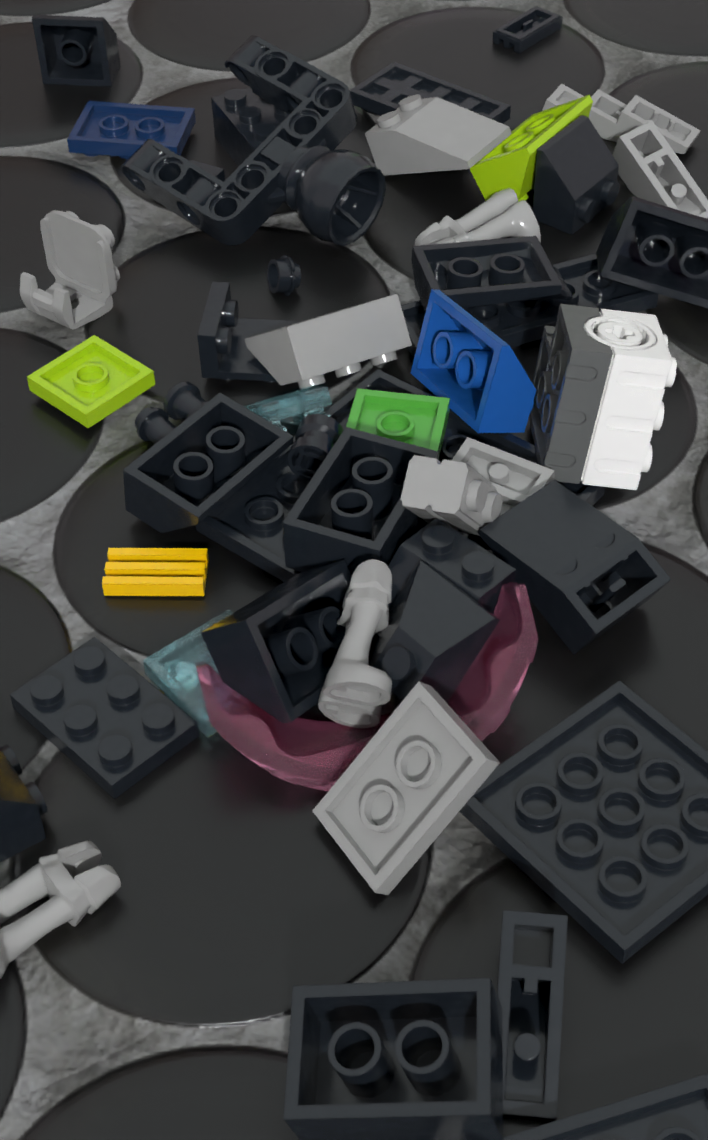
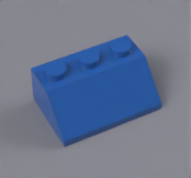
M431 289L411 374L436 397L450 398V409L477 433H524L529 415L534 406L537 390L512 348L443 292Z

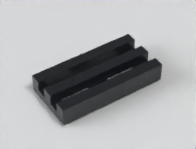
M535 6L493 31V43L500 44L504 41L503 47L510 49L514 46V51L521 53L561 29L563 17Z

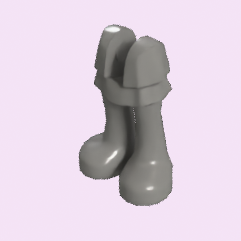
M506 188L494 193L487 201L459 219L453 220L446 215L439 223L431 224L415 239V246L536 236L539 242H541V233L529 204L525 200L518 201L515 191L511 188Z
M370 559L362 562L352 574L350 585L342 603L344 610L337 621L338 625L345 627V636L326 676L318 701V707L326 717L336 723L349 727L369 728L378 725L382 712L381 705L386 704L391 699L392 679L385 671L368 664V655L374 633L384 630L389 625L388 603H391L392 573L388 566L380 560Z
M92 841L79 842L58 849L56 854L40 857L39 863L0 889V925L34 902L47 896L49 898L48 901L30 913L0 929V978L3 977L8 964L39 939L66 922L76 927L86 913L93 914L121 887L120 878L114 868L107 864L99 865L102 853Z

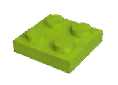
M95 335L27 376L31 392L88 429L155 385L153 370Z

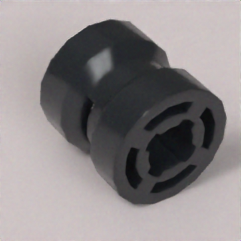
M312 414L301 420L295 434V441L287 456L288 466L298 477L310 481L344 431L334 418L323 414Z

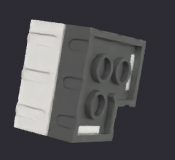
M560 304L556 326L544 327L532 380L537 391L534 398V406L529 415V423L535 443L537 461L539 465L554 470L557 482L580 484L581 481L584 485L637 490L641 472L649 471L652 462V445L650 444L652 431H659L664 419V403L662 401L664 388L672 387L677 370L676 358L671 357L668 349V337L662 333L656 315L601 309L599 311V308Z

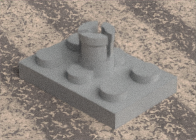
M418 681L312 812L375 893L389 895L500 762L432 686Z

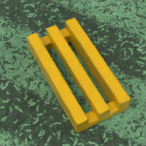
M108 548V562L105 563L104 568L106 576H103L102 579L104 596L205 595L209 564L207 548ZM167 576H187V577H167Z

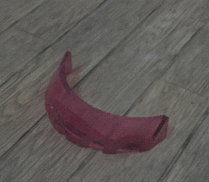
M510 582L502 584L498 603L494 611V615L500 619V622L447 702L481 742L490 733L493 734L509 714L510 706L521 688L530 662L533 663L538 634L524 583ZM206 659L195 662L209 721L212 726L247 759L268 771L271 775L294 785L298 784L328 792L393 713L381 715L380 723L369 728H355L336 722L315 721L303 718H296L292 722L283 724L224 684L220 675L206 662Z

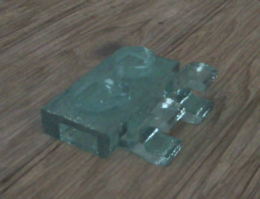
M312 386L244 405V407L287 432L286 427L282 426L280 422L281 419L292 416L293 422H301L303 418L312 414H323L330 417V414L325 413L323 407L332 405L328 387Z

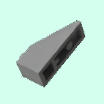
M653 120L619 136L612 155L619 165L618 174L630 192L638 198L708 219V199Z

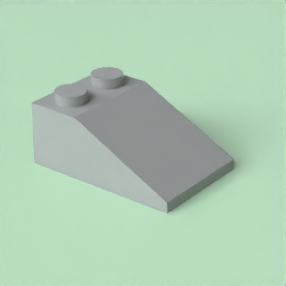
M412 95L402 99L399 102L400 107L395 111L378 117V124L368 130L365 136L376 167L382 171L384 176L470 169L512 133L507 125L439 97L421 99L420 95Z

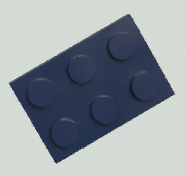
M88 101L67 138L69 152L83 153L86 156L110 155L129 159L148 139H152L181 156L196 122L195 108Z

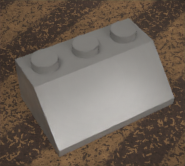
M398 294L344 308L244 339L250 352L280 385L298 382L300 390L325 383L324 374L335 371L336 377L359 372L362 370L360 362L371 359L372 366L398 359L396 350L412 345Z

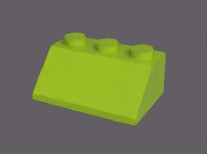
M587 95L531 115L516 127L509 137L471 167L470 171L485 201L494 193L506 188H511L515 191L518 201H526L528 199L527 192L534 189L537 149L581 115L589 117L593 104L591 96Z

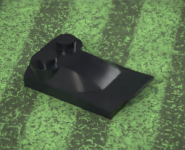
M536 236L413 246L411 262L415 288L425 311L431 289L440 290L468 313L469 308L507 302L573 298L558 268L550 263Z

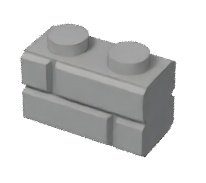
M414 455L409 460L400 500L405 508L426 522L430 523L437 518L456 531L461 530L464 533L479 535L478 531L500 516L502 510L501 494L497 492L494 485L489 483L488 480L467 463L445 459L440 462L437 458Z

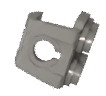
M53 210L47 213L40 221V229L47 265L55 277V283L44 291L38 288L35 276L23 272L20 278V296L28 310L73 330L102 317L113 308L112 294L117 291L118 281L120 280L119 270L113 264L112 247L115 244V238L111 230L105 225H94L82 221L71 211ZM78 299L79 305L72 310L71 301Z

